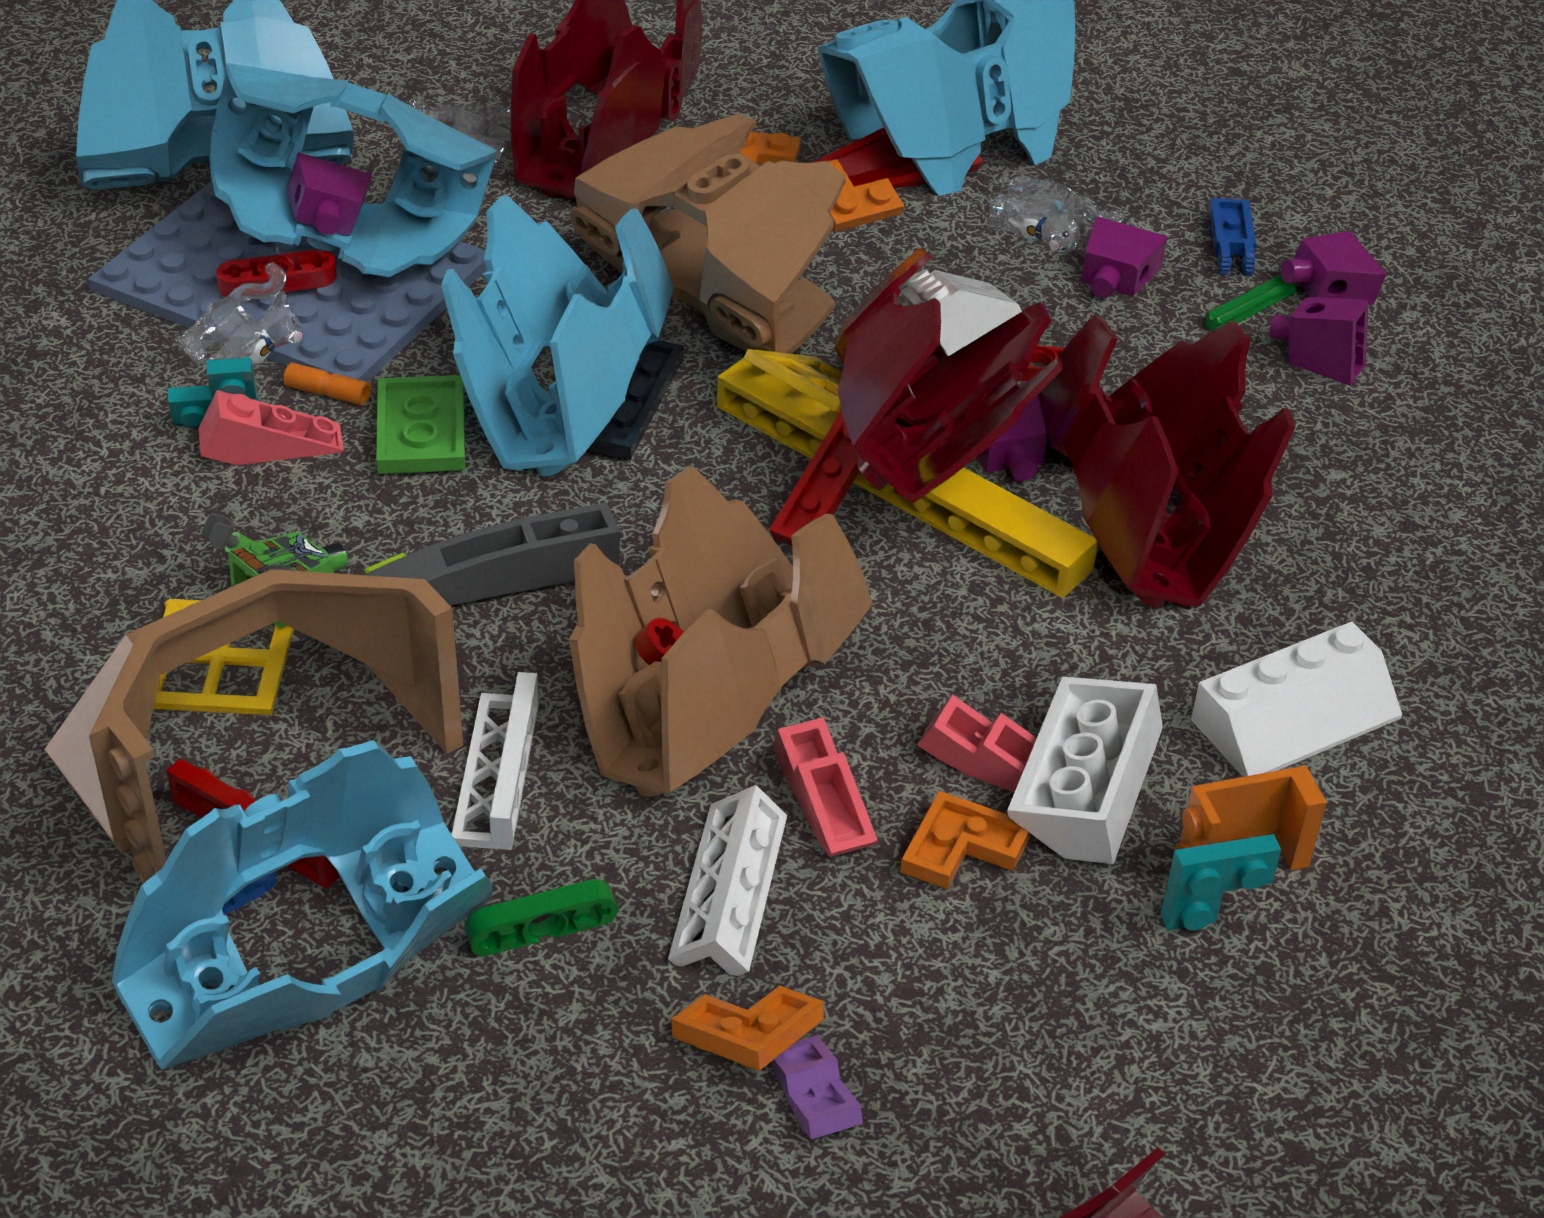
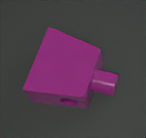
M298 152L287 184V192L294 219L298 222L315 226L320 233L325 235L334 233L351 235L369 188L372 174Z
M1097 216L1086 248L1081 281L1090 284L1092 293L1099 298H1108L1112 295L1113 291L1134 296L1162 268L1168 236Z
M1351 231L1304 238L1300 242L1295 258L1285 260L1281 268L1284 282L1299 283L1309 297L1368 300V305L1375 303L1386 277L1385 271Z
M1322 297L1305 298L1291 317L1277 314L1273 317L1269 330L1270 338L1289 342L1290 364L1351 386L1366 365L1368 300Z
M1038 395L1024 408L1018 422L976 457V460L987 473L1010 469L1015 480L1026 481L1036 474L1037 465L1044 464L1047 430Z

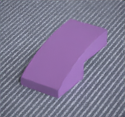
M818 1035L795 1042L770 1062L796 1118L811 1140L863 1124L860 1103L841 1081L838 1060Z

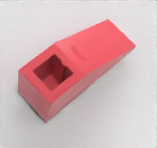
M220 390L216 391L198 428L201 456L233 465L342 453L344 451L340 423L323 416L315 417L293 411L283 405H271L250 399L242 394H231Z

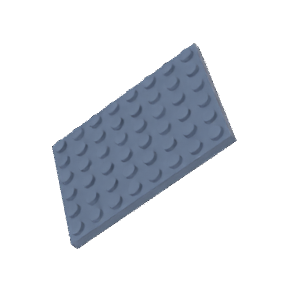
M210 181L89 277L88 284L89 289L252 353L257 343L264 338L262 330H265L275 346V349L266 358L286 366L293 362L321 369L329 374L336 373L368 382L447 308L441 288L446 270L454 269L463 283L469 287L487 269L484 263L485 250L460 241L433 264H414L391 277L362 274L355 266L343 262L342 259H338L341 249L338 247L334 251H329L335 256L337 279L331 285L260 296L228 298L220 294L218 289L216 269L222 263L238 259L321 249L310 245L305 236H302L299 246H297L296 244L289 245L281 242L263 243L259 239L240 231L229 205L215 196L213 183ZM278 272L269 275H281L284 273ZM292 317L295 318V324L292 322ZM297 332H302L301 340L295 342L294 335Z

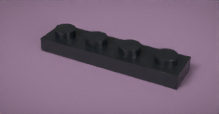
M658 340L644 346L639 355L640 360H638L630 379L625 401L591 444L590 452L626 460L632 459L684 359V345Z

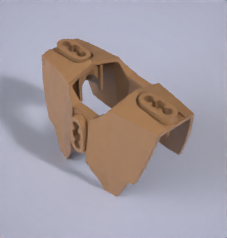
M736 114L693 129L676 126L610 156L576 177L574 195L576 196L577 207L570 212V220L582 239L613 267L623 273L622 262L624 258L615 226L630 209L637 208L652 233L664 259L674 287L671 298L682 300L704 314L711 334L746 352L747 349L792 354L820 327L835 308V301L822 289L806 278L798 279L834 228V220L830 212L846 182L845 175L828 161L798 163L781 160L773 164L768 160L762 166L752 162L740 153V149L746 145L750 132L756 127V119ZM669 206L677 208L674 210L659 213Z
M688 467L665 481L661 512L652 532L654 545L649 548L652 558L629 576H626L621 567L611 562L596 544H588L574 560L578 623L569 641L583 718L602 776L616 783L623 782L634 785L638 794L644 797L670 793L699 774L753 733L764 711L778 691L802 667L824 666L873 604L862 569L850 543L832 514H825L813 520L791 535L792 566L744 501H727L696 468ZM665 618L683 630L684 633L661 658V662L655 661L648 665L636 651L634 644L635 635L651 620Z

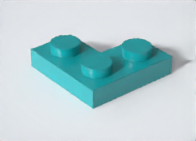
M251 357L206 360L208 386L168 388V404L173 424H183L193 428L199 427L217 390L231 394H242L250 399L259 401Z
M1274 834L1174 850L1160 914L1167 930L1184 927L1187 930L1202 929L1210 923L1216 922L1223 892L1243 888L1255 889L1263 885L1272 884L1281 853V848Z

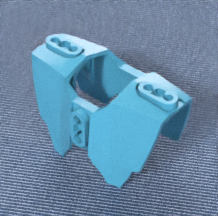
M117 0L105 38L91 45L83 82L76 150L77 168L81 185L89 189H110L170 183L181 171L191 164L210 161L211 131L228 63L309 77L334 79L309 27L294 23L280 0H233L223 12V22H220V27L206 30L182 31L180 30V25L176 26L174 17L160 8L153 0ZM205 48L211 51L208 55V62H202V56L197 53L199 49ZM206 85H213L217 89L213 93H207L202 88ZM233 98V102L237 107H246L244 101ZM331 102L316 105L312 111L302 153L341 165L347 164L352 158L354 142L353 129L347 111L337 107H330ZM273 115L275 119L281 120L279 117Z
M954 0V3L947 12L927 29H924L907 17L896 20H879L836 34V39L818 47L825 81L847 138L861 139L884 127L898 156L912 158L932 192L937 196L961 191L964 179L971 165L981 152V142L985 141V135L992 132L1012 128L1015 139L1022 145L1030 163L1033 165L1051 158L1060 110L1070 102L1075 52L1074 0Z
M228 63L211 131L209 158L215 196L229 205L240 231L259 239L263 243L281 242L289 245L296 244L297 246H299L302 236L307 237V242L318 249L334 251L338 247L341 248L338 259H342L343 262L355 266L362 274L391 277L414 264H433L449 252L465 236L477 220L495 163L497 150L421 113L416 108L400 101L389 93L385 95L348 83L349 80L309 77ZM233 98L244 101L246 107H237L233 102ZM331 102L330 107H337L366 116L383 124L386 120L404 145L403 154L391 190L385 201L381 204L363 203L351 235L339 233L325 235L320 233L315 226L295 220L287 192V184L297 153H302L313 108L316 105ZM273 115L279 117L281 120L275 119ZM427 165L434 167L435 170L429 169ZM472 173L476 176L477 180L468 182L464 179L463 174Z
M505 195L500 196L486 211L488 229L484 263L487 270L483 274L488 283L479 297L475 298L471 289L463 283L454 269L446 270L441 288L455 335L453 355L480 425L503 469L523 471V469L535 468L539 475L551 476L562 471L567 465L578 461L625 401L630 379L638 360H640L639 355L645 345L658 341L674 287L661 252L637 208L630 209L615 226L624 258L622 262L623 273L615 282L608 286L607 291L590 271L588 265L582 262L547 221L536 223L509 196ZM542 348L551 349L556 381L548 387L550 394L540 387L531 368Z
M372 740L349 748L338 749L330 758L318 766L300 774L297 779L289 780L288 798L285 800L279 794H271L255 801L245 811H243L240 804L221 810L214 808L209 814L186 828L163 868L140 887L117 947L112 983L122 1004L125 1006L146 1043L150 1054L161 1070L276 1030L288 1029L331 1017L334 1011L376 989L379 992L405 962L491 900L493 894L492 885L481 868L474 871L446 827L436 798L412 757L394 759L384 748ZM326 856L335 867L360 914L384 950L331 978L322 980V985L303 982L288 974L259 985L260 973L257 967L247 972L228 931L229 920L226 915H223V905L248 884L301 858ZM437 868L447 869L439 876L434 872ZM207 985H212L217 989L209 990L203 987ZM158 1010L166 1012L172 1010L173 1012L171 1018L162 1023L155 1022L150 1018V1015Z

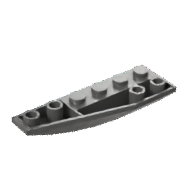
M607 502L520 518L471 531L418 550L365 575L425 579L449 605L575 581L574 560L589 543L596 544L611 562L619 565L620 530Z

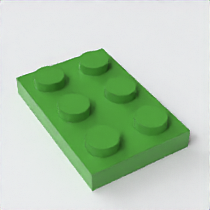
M461 375L378 378L376 448L378 474L466 470L464 383Z

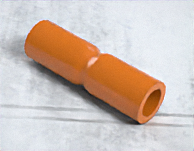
M293 362L288 364L284 373V385L289 388L316 395H326L329 398L363 406L371 396V383L336 373L329 374L327 371Z

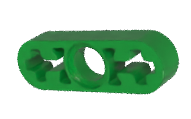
M592 879L483 907L467 918L464 929L473 953L480 957H486L538 943V938L551 935L552 938H557L609 924L616 917L618 906L609 884L603 880ZM552 914L545 921L530 923L539 916Z

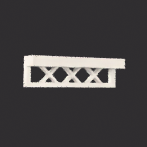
M518 672L514 695L481 693L451 834L458 846L512 850L539 706L537 673ZM490 708L511 709L508 722L498 727L488 717ZM499 740L504 745L502 756L491 762L481 753V749ZM478 764H480L483 768L477 771ZM492 776L497 781L495 792L484 799L473 789L474 785ZM471 801L475 803L472 807H470ZM484 812L490 818L491 833L465 831L466 822Z
M757 785L710 805L668 960L676 966L683 967L710 956L730 975L739 976L750 970L787 815ZM735 814L724 826L725 818ZM725 850L724 854L713 865L717 857ZM715 888L711 896L703 903V900ZM704 928L702 939L692 942L693 939L698 935V933Z

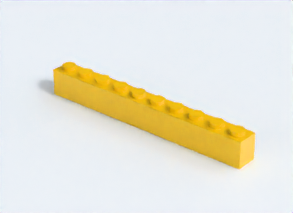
M744 358L718 376V408L810 459L813 458L840 413L814 400ZM964 467L914 503L896 494L890 484H887L882 490L874 488L861 472L858 473L853 482L1061 598H1064L1094 570L1098 546L1096 538Z

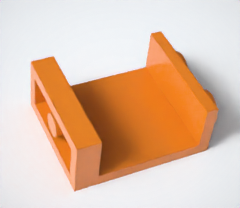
M1306 765L1192 786L1188 807L1182 813L1183 830L1180 842L1176 843L1175 850L1274 834L1281 848V854L1290 871L1309 867L1327 802Z

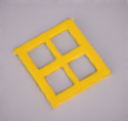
M747 349L744 356L745 360L836 412L841 411L837 392L842 376V371L815 356Z
M169 599L164 603L166 609L163 617L201 600ZM288 625L281 628L275 626L269 649L232 648L229 643L187 662L210 664L202 693L162 691L167 672L161 674L153 709L272 715L294 628ZM224 665L264 667L257 696L216 694Z

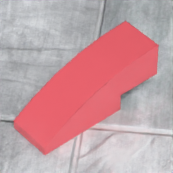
M952 694L934 715L917 746L968 776L1015 792L1037 738L1002 713L991 722Z
M824 717L778 729L772 745L795 798L815 837L827 855L833 857L876 845L878 839L844 752L837 753Z

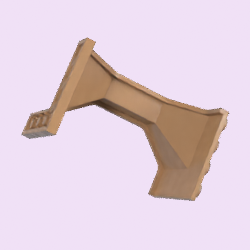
M270 569L124 636L44 750L66 778L71 788L84 802L94 819L113 841L118 851L123 853L129 850L133 855V867L143 884L161 870L166 862L146 761L155 757L154 749L148 743L147 737L160 675L276 621H280L365 663L444 752L448 754L463 746L452 607L425 579Z

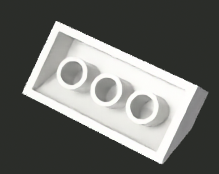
M925 269L916 273L906 282L908 287L901 290L908 305H916L936 298L941 303V335L938 347L947 356H950L1022 312L1015 301L992 284L938 270L929 273Z
M1349 622L1199 682L1191 720L1240 775L1245 777L1278 771L1401 719L1402 712L1382 651L1353 622Z
M1062 677L1008 807L1009 818L1064 859L1114 864L1163 728L1156 684Z

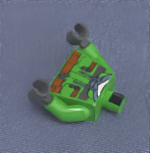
M216 513L209 515L202 529V533L205 537L209 538V542L213 547L217 549L225 548V551L228 552L231 587L270 569L335 573V571L343 569L348 565L346 551L338 542L319 548L304 535L296 532L263 541H253L239 532L232 533L235 527L234 522ZM280 621L273 623L278 628L286 626V624Z

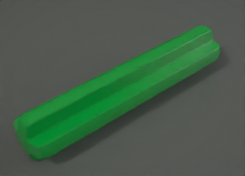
M1280 274L1205 314L1206 321L1204 326L1212 332L1229 321L1239 323L1293 295L1296 292L1295 285L1298 283H1285Z

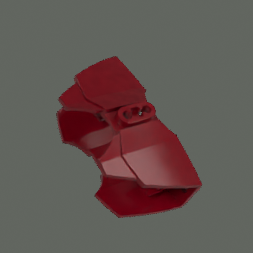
M574 0L568 14L555 29L556 38L544 49L539 47L536 34L529 33L512 70L511 146L514 179L529 187L540 188L545 196L551 198H576L574 195L576 177L610 156L652 137L659 130V125L664 120L675 121L681 110L682 99L699 69L702 45L701 0H677L675 34L670 33L660 49L651 44L641 26L632 25L625 0ZM575 83L597 96L592 122L579 128V136L576 135L567 120V97L563 96Z
M923 248L917 249L896 267L851 312L841 325L836 346L834 347L844 365L837 392L846 429L856 450L858 469L874 488L882 490L887 484H890L896 494L912 503L951 478L1018 422L1024 408L1063 370V362L1057 357L1021 388L1017 383L1023 378L1022 372L1030 365L1036 346L1052 321L1045 305L1041 301L1023 309L1019 314L950 356H947L938 347L941 335V303L936 298L916 305H899L898 297L901 293L899 289L932 259V256ZM899 417L913 426L901 427L896 423V418Z
M1093 315L1059 354L1058 357L1063 362V370L1038 394L1051 448L1069 457L1075 470L1074 473L1081 496L1082 517L1128 589L1134 592L1143 603L1153 608H1162L1167 601L1178 603L1181 606H1201L1235 561L1272 498V477L1296 427L1290 409L1282 408L1272 418L1259 424L1252 433L1247 430L1241 421L1238 413L1244 407L1241 399L1246 392L1245 368L1251 340L1246 336L1238 323L1233 321L1222 325L1194 344L1183 340L1179 341L1108 396L1103 391V388L1099 386V383L1118 338L1101 316ZM1175 485L1182 501L1171 516H1168L1165 509Z

